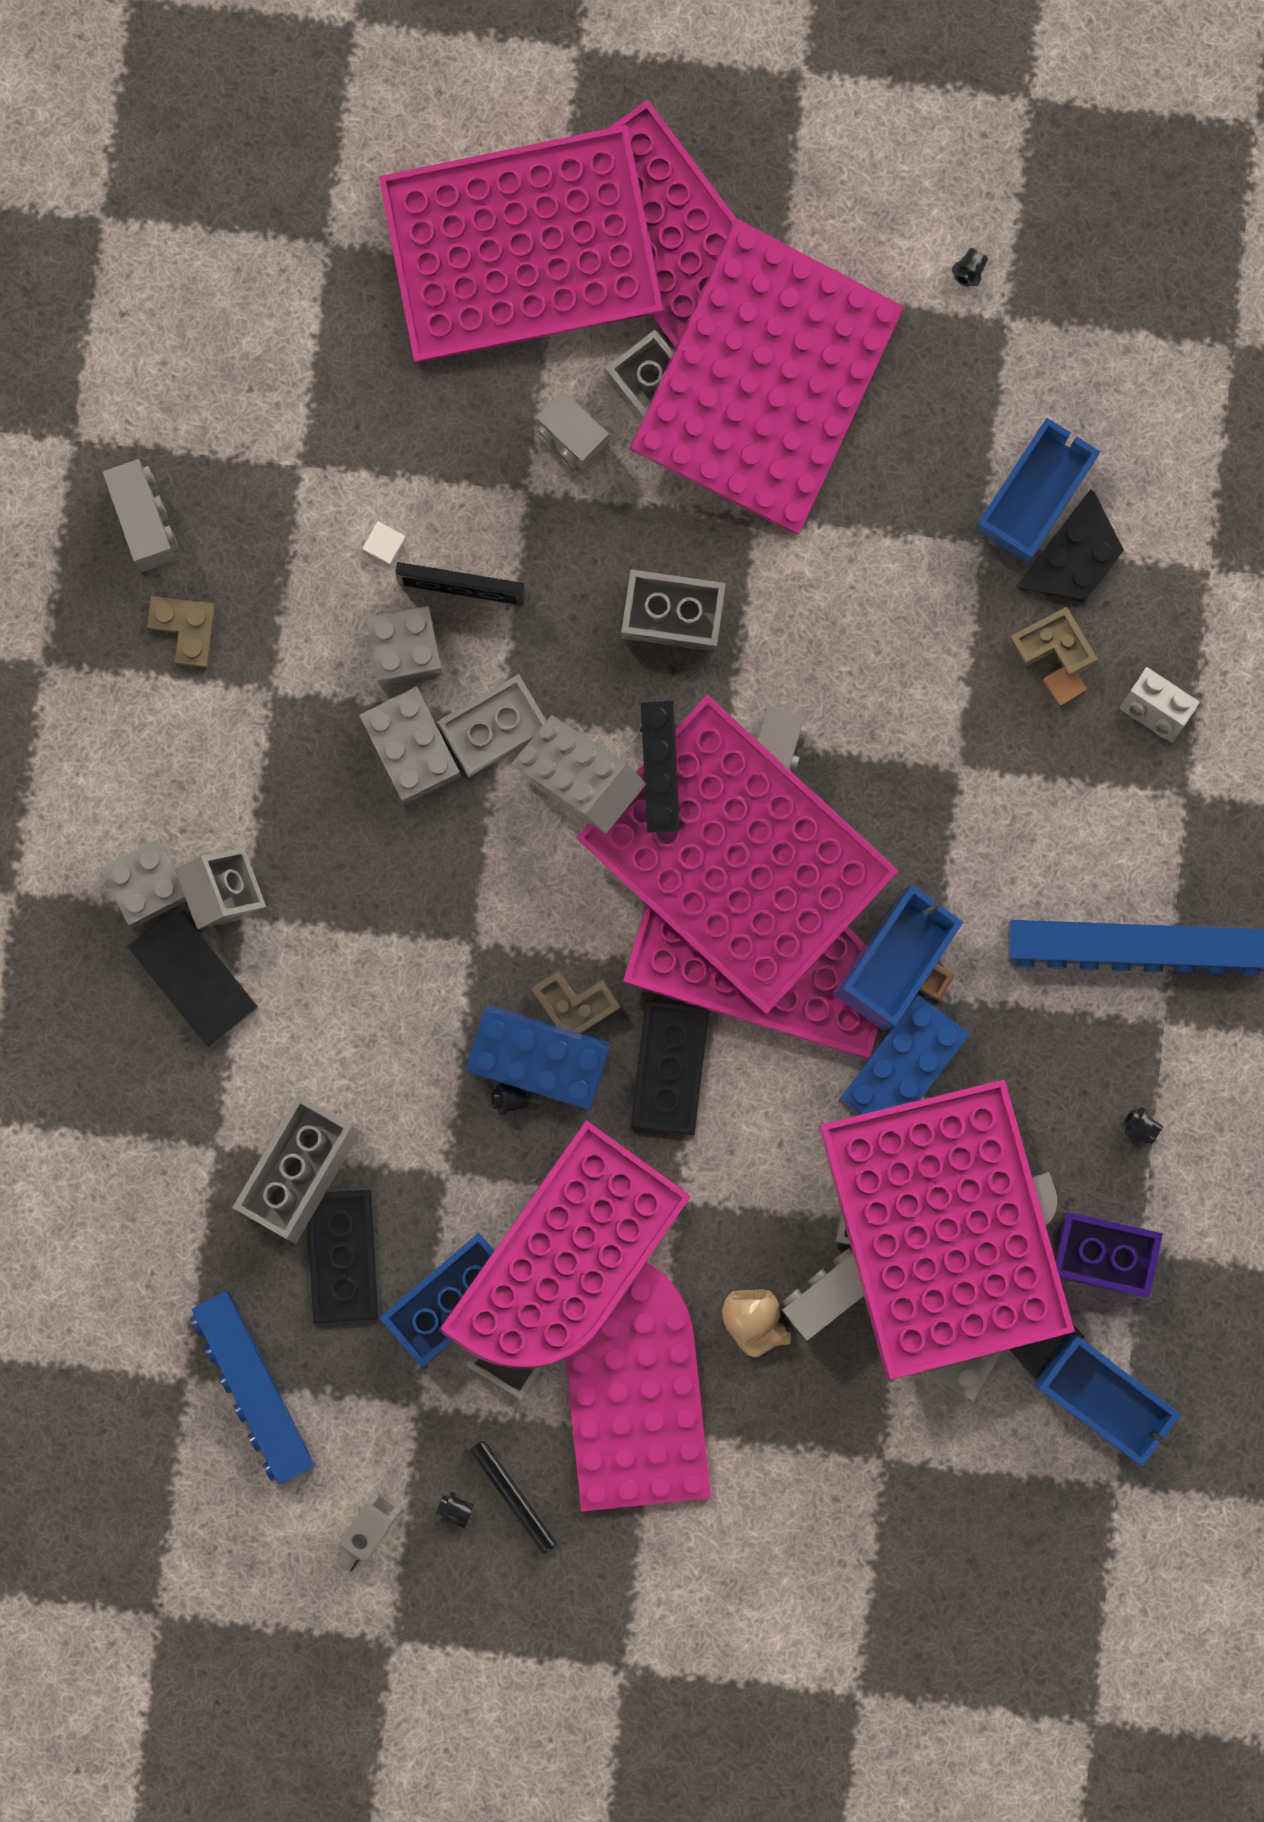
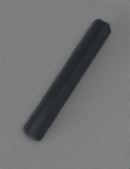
M485 1441L477 1443L471 1448V1453L541 1553L545 1554L556 1546L554 1538Z

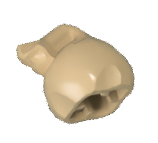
M764 1289L737 1290L731 1292L725 1299L722 1308L723 1322L733 1339L748 1356L759 1357L775 1346L791 1344L790 1332L786 1331V1327L783 1324L778 1323L781 1315L779 1303L771 1291Z

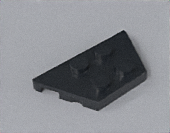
M1092 489L1089 490L1016 587L1018 589L1045 593V595L1056 597L1063 596L1085 602L1122 554L1124 549L1098 497Z

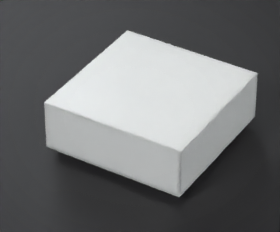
M377 521L362 549L377 559L392 565L406 536Z

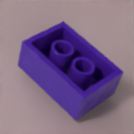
M1065 1212L1063 1213L1054 1254L1060 1279L1143 1298L1150 1297L1163 1233Z

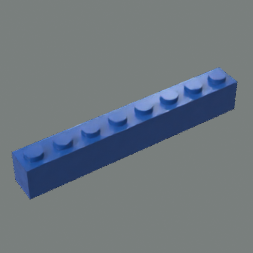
M1011 920L1008 924L1007 961H1015V967L1032 968L1035 962H1047V968L1066 969L1067 963L1079 964V969L1099 970L1100 964L1112 965L1113 971H1131V966H1144V972H1163V967H1176V973L1193 974L1196 968H1208V974L1227 975L1228 969L1240 970V975L1260 976V970L1264 971V929Z

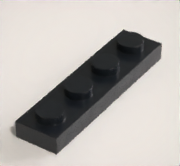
M674 701L640 702L644 781L646 783L647 833L681 831Z

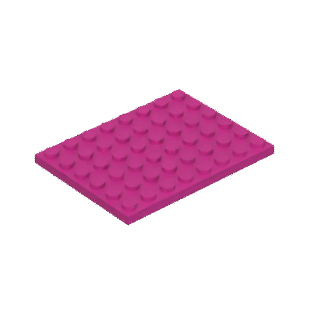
M627 125L379 176L415 363L664 312Z
M737 219L734 221L631 442L629 450L791 533L800 534L904 306Z
M706 695L675 729L681 831L647 833L644 787L606 834L589 823L576 839L767 1014L899 870L709 695ZM644 764L636 772L643 781Z
M1005 1080L818 1126L887 1381L1075 1332Z

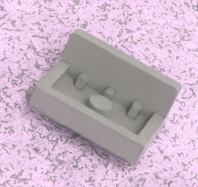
M1146 667L1121 704L1120 710L1172 743L1200 702Z

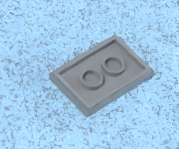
M518 674L440 719L436 724L466 775L470 778L528 744L545 724L546 719Z

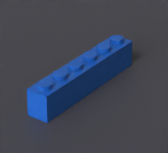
M225 1291L192 1308L191 1310L194 1314L190 1318L192 1326L197 1335L204 1334L209 1344L204 1347L206 1354L212 1364L218 1362L223 1372L219 1376L220 1382L227 1394L233 1392L238 1402L233 1405L241 1423L248 1422L252 1433L248 1434L249 1440L256 1452L262 1450L267 1460L262 1465L270 1481L276 1479L278 1484H282L315 1467L316 1465L230 1293Z

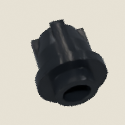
M970 248L966 255L952 267L955 280L965 287L978 286L982 280L981 274L988 261L987 256L976 251L974 248Z
M498 1083L496 1090L491 1092L492 1108L497 1109L499 1115H506L509 1111L527 1108L526 1090Z
M1143 1107L1137 1111L1134 1109L1130 1111L1123 1123L1126 1127L1125 1135L1128 1137L1134 1136L1151 1145L1163 1129V1125L1149 1116L1148 1110Z
M452 1491L449 1497L443 1495L436 1514L441 1515L439 1522L444 1524L447 1521L465 1528L474 1504L455 1497L456 1493Z

